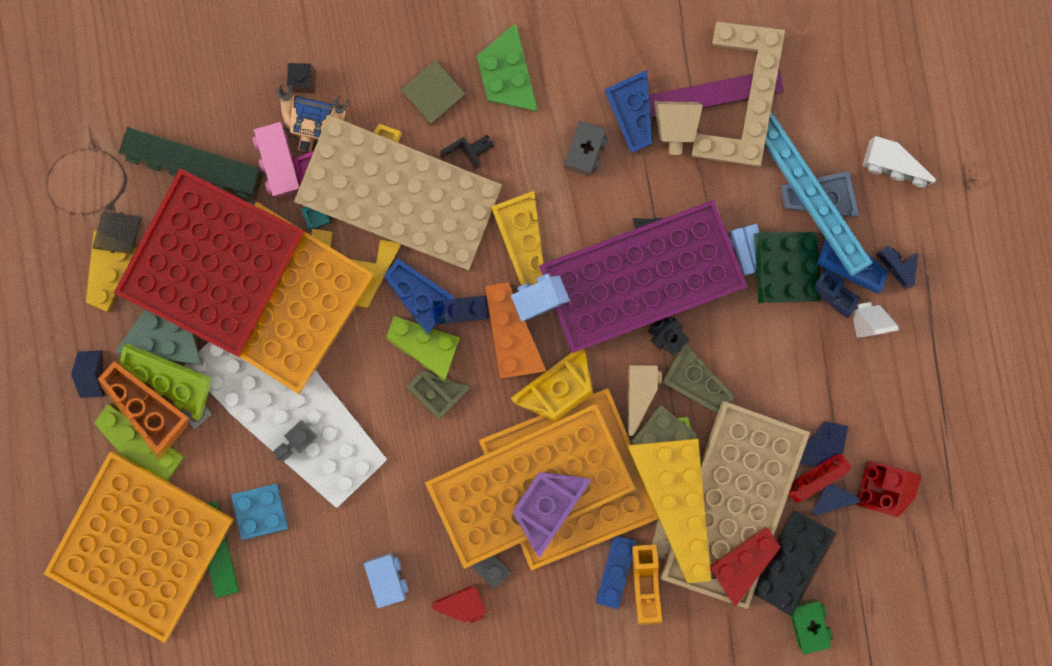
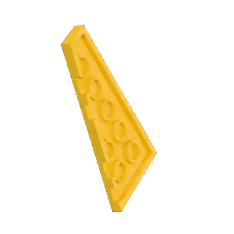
M698 439L627 445L686 582L711 581Z

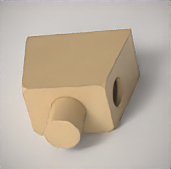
M655 101L658 137L663 142H669V154L682 155L683 142L695 141L702 104L699 102Z

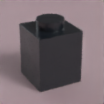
M288 63L287 87L289 84L293 86L292 93H315V69L312 64Z

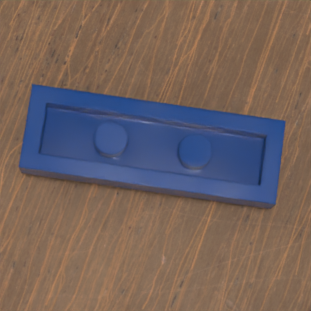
M622 536L612 538L596 598L597 604L619 609L632 561V548L636 546V540Z

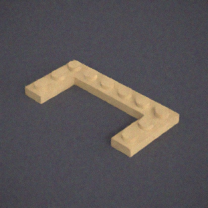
M716 21L712 46L757 52L742 140L696 133L692 158L761 168L785 30Z

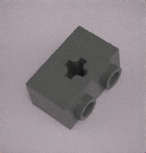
M579 120L564 168L589 177L592 171L596 172L600 162V158H597L599 149L604 150L608 137L604 136L606 129ZM586 144L590 145L591 151L588 154L583 153V148L586 147Z

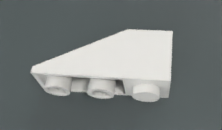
M878 136L869 140L862 167L868 168L869 172L874 174L886 173L890 175L891 179L904 181V179L913 181L912 184L914 186L922 188L935 183L936 179L898 142Z

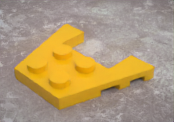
M312 229L313 237L329 247L332 246L333 232ZM380 240L376 263L352 260L375 275L356 306L370 307L382 284L384 275L390 269L395 256L401 248V244Z

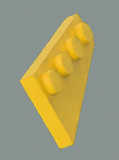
M532 191L491 207L521 286L527 283H531L532 286L538 283L536 279L542 276L539 265L543 264L535 192Z

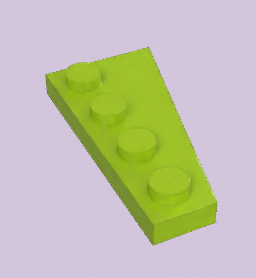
M107 404L94 422L123 457L166 481H169L185 458L181 453L170 447L158 460L120 410L112 404Z

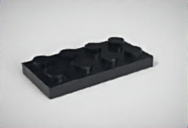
M794 510L777 541L780 549L760 574L753 594L789 616H793L837 533Z

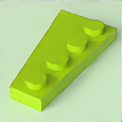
M127 343L123 346L119 362L121 367L142 383L146 382L155 389L154 392L160 396L165 395L174 402L173 405L180 410L184 408L191 413V417L196 421L202 418L212 380L211 377Z

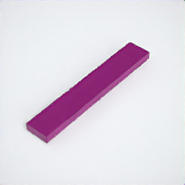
M780 69L778 70L774 94L784 92ZM753 74L649 95L651 119L656 118L655 101L699 102L702 104V109L749 100Z

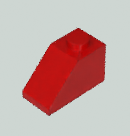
M476 584L433 601L431 605L433 610L462 622L470 620V623L483 619V614L487 610Z

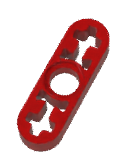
M842 454L834 455L794 480L788 495L794 502H802L847 474L851 465Z

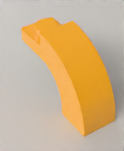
M656 544L633 546V583L638 625L662 624Z

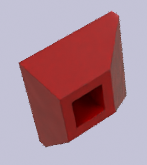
M867 460L857 496L860 502L855 505L898 518L916 498L922 475Z

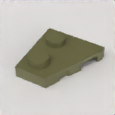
M423 370L406 386L438 420L470 390L468 385H462L447 378L444 382L438 376Z

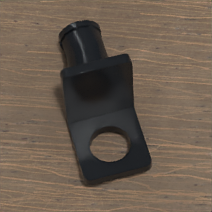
M487 134L471 145L463 137L442 149L440 157L442 159L461 148L473 168L477 170L481 164L477 156L494 148L492 140L488 141L490 137Z

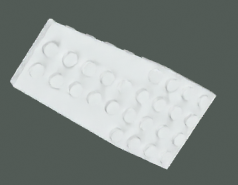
M210 342L199 351V356L203 359V365L185 364L187 368L211 377L209 392L234 418L272 451L282 443L288 445L290 442L284 435L300 420H303L318 438L301 453L293 447L291 449L293 454L284 462L335 507H339L387 461V457L384 456L372 438L367 435L359 422L350 414L347 407L338 399L330 386L325 383L317 370L314 371L302 392L297 394L242 358Z

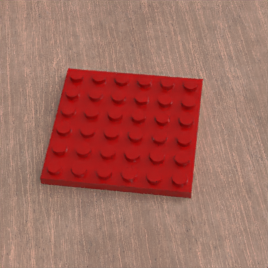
M180 168L120 279L114 294L240 357L305 231Z

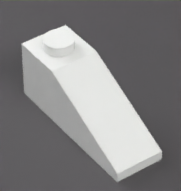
M871 302L858 304V309L852 312L857 338L899 330L898 325L880 305L872 306Z

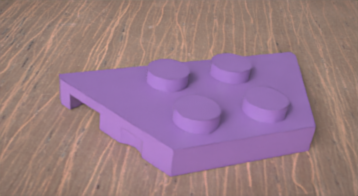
M545 472L537 474L513 510L514 516L521 525L537 556L541 557L591 480L589 478Z

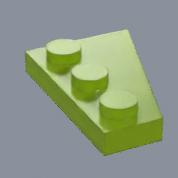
M394 316L386 340L408 356H412L423 367L438 375V378L445 382L460 337L436 329H432L429 335H427L419 324Z

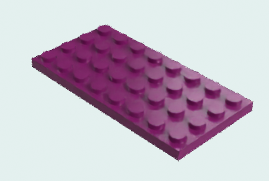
M714 200L539 265L542 276L550 274L551 277L560 275L570 299L569 302L556 307L555 310L572 353L748 287Z

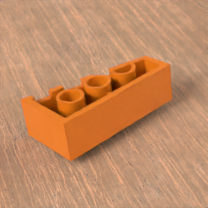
M509 283L485 286L500 379L546 372L525 321H521L511 297L513 292Z
M115 361L98 378L102 389L158 460L190 425L189 418Z

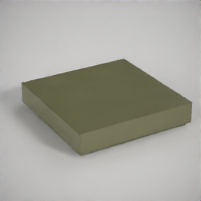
M436 60L401 89V92L431 125L466 96L463 90Z

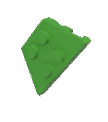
M513 25L477 55L487 100L495 104H505L508 107H518L530 110L531 112H537L517 26Z

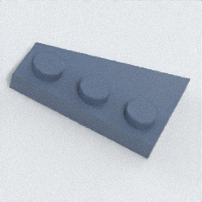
M849 171L816 178L841 216H859ZM790 184L780 186L784 209L808 212Z

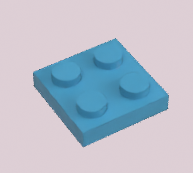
M278 483L231 494L241 540L288 529Z

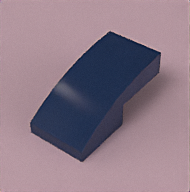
M825 269L814 288L832 308L848 318L861 298L843 287L844 280Z

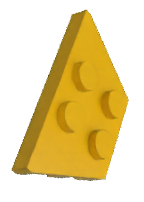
M585 349L570 353L511 397L513 403L555 422L593 394Z

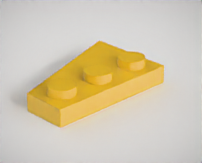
M94 230L86 303L106 312L111 311L117 297L114 291L136 248Z

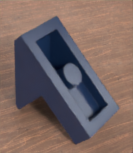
M889 246L882 248L876 253V256L904 290L915 285L918 253L911 254L904 261L900 260L901 256L898 251Z

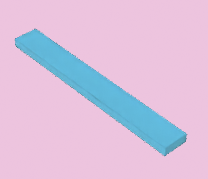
M771 112L765 148L852 277L871 266L873 262Z

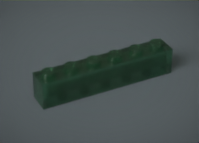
M130 127L126 128L119 154L126 157L125 161L131 164L139 165V162L147 164L146 168L160 172L161 169L168 170V175L173 177L176 176L181 168L224 191H227V189L235 191V196L248 200L249 196L256 198L264 175L260 168Z

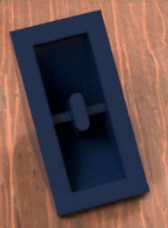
M103 350L78 352L71 376L79 397H104V390L98 380L103 374Z
M831 483L822 489L811 512L815 516L859 503L860 500L859 497Z

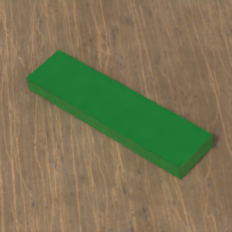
M217 501L207 503L208 505L219 510ZM226 535L208 567L215 598L240 591Z

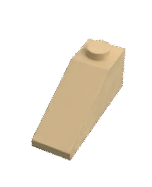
M628 366V436H634L658 389V385L662 384V371H658V366Z

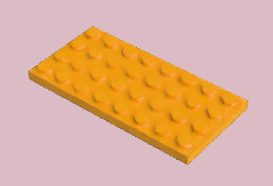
M596 403L425 482L464 569L528 540L521 525L514 516L513 510L539 472L585 477L591 480L564 522L635 490V486Z

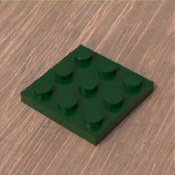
M754 233L758 303L821 301V296L814 288L819 279L817 233Z

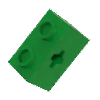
M815 598L800 601L793 616H790L799 650L806 655L832 648L830 640H833L830 627L825 625L824 617H827L824 604H820ZM810 621H813L814 623H816V624L813 625V627H812L813 630H810L809 628H807V627H809V626L811 625Z

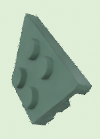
M147 310L143 311L116 350V353L121 354L123 346L128 343L170 361L203 365V359L199 356L197 345H199L197 337L194 334Z

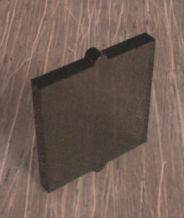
M102 212L93 249L106 250L111 253L132 254L141 217L125 215L123 212L119 214Z

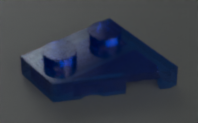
M823 421L814 436L806 443L800 464L817 467L834 455H843L848 426Z

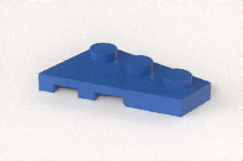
M645 70L604 89L631 153H635L653 144L648 71Z
M825 238L817 265L877 294L882 292L888 275V271L866 253L873 262L872 265L851 277Z
M398 258L384 275V280L425 333L429 335L455 297Z

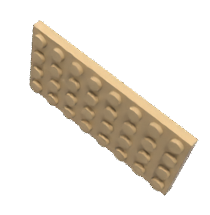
M328 115L294 203L469 271L491 215V207L496 202L502 184Z
M722 401L700 462L710 565L765 526L774 536L810 432ZM670 546L659 577L660 579L732 603L711 570V581L687 583ZM759 577L737 606L748 609Z

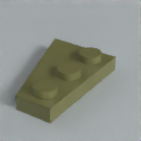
M687 344L679 350L662 380L663 384L718 414L722 401L731 403L734 399L733 394L707 368L705 363L697 357Z

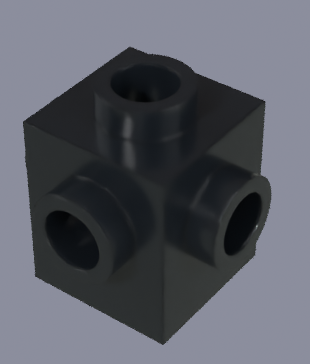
M667 317L656 321L648 330L649 334L653 337L650 341L659 350L663 348L672 356L689 339L682 332L684 327L675 318L671 320Z

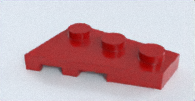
M766 526L710 565L711 572L735 607L780 549V545Z

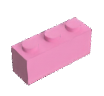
M278 122L254 129L255 137H252L255 149L260 150L262 158L259 159V164L262 172L267 174L268 181H265L268 194H272L276 199L297 194L300 185L285 126Z

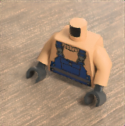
M280 84L277 94L281 98V113L286 128L290 130L293 136L300 138L299 151L305 153L312 152L314 141L318 142L328 115L344 121V110L350 105V101L347 99L344 102V106L339 103L340 96L333 101V104L293 95L291 98L293 86L289 84L288 93H285L282 90V84Z

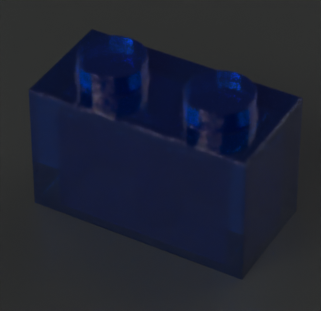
M487 295L432 302L435 325L489 319Z

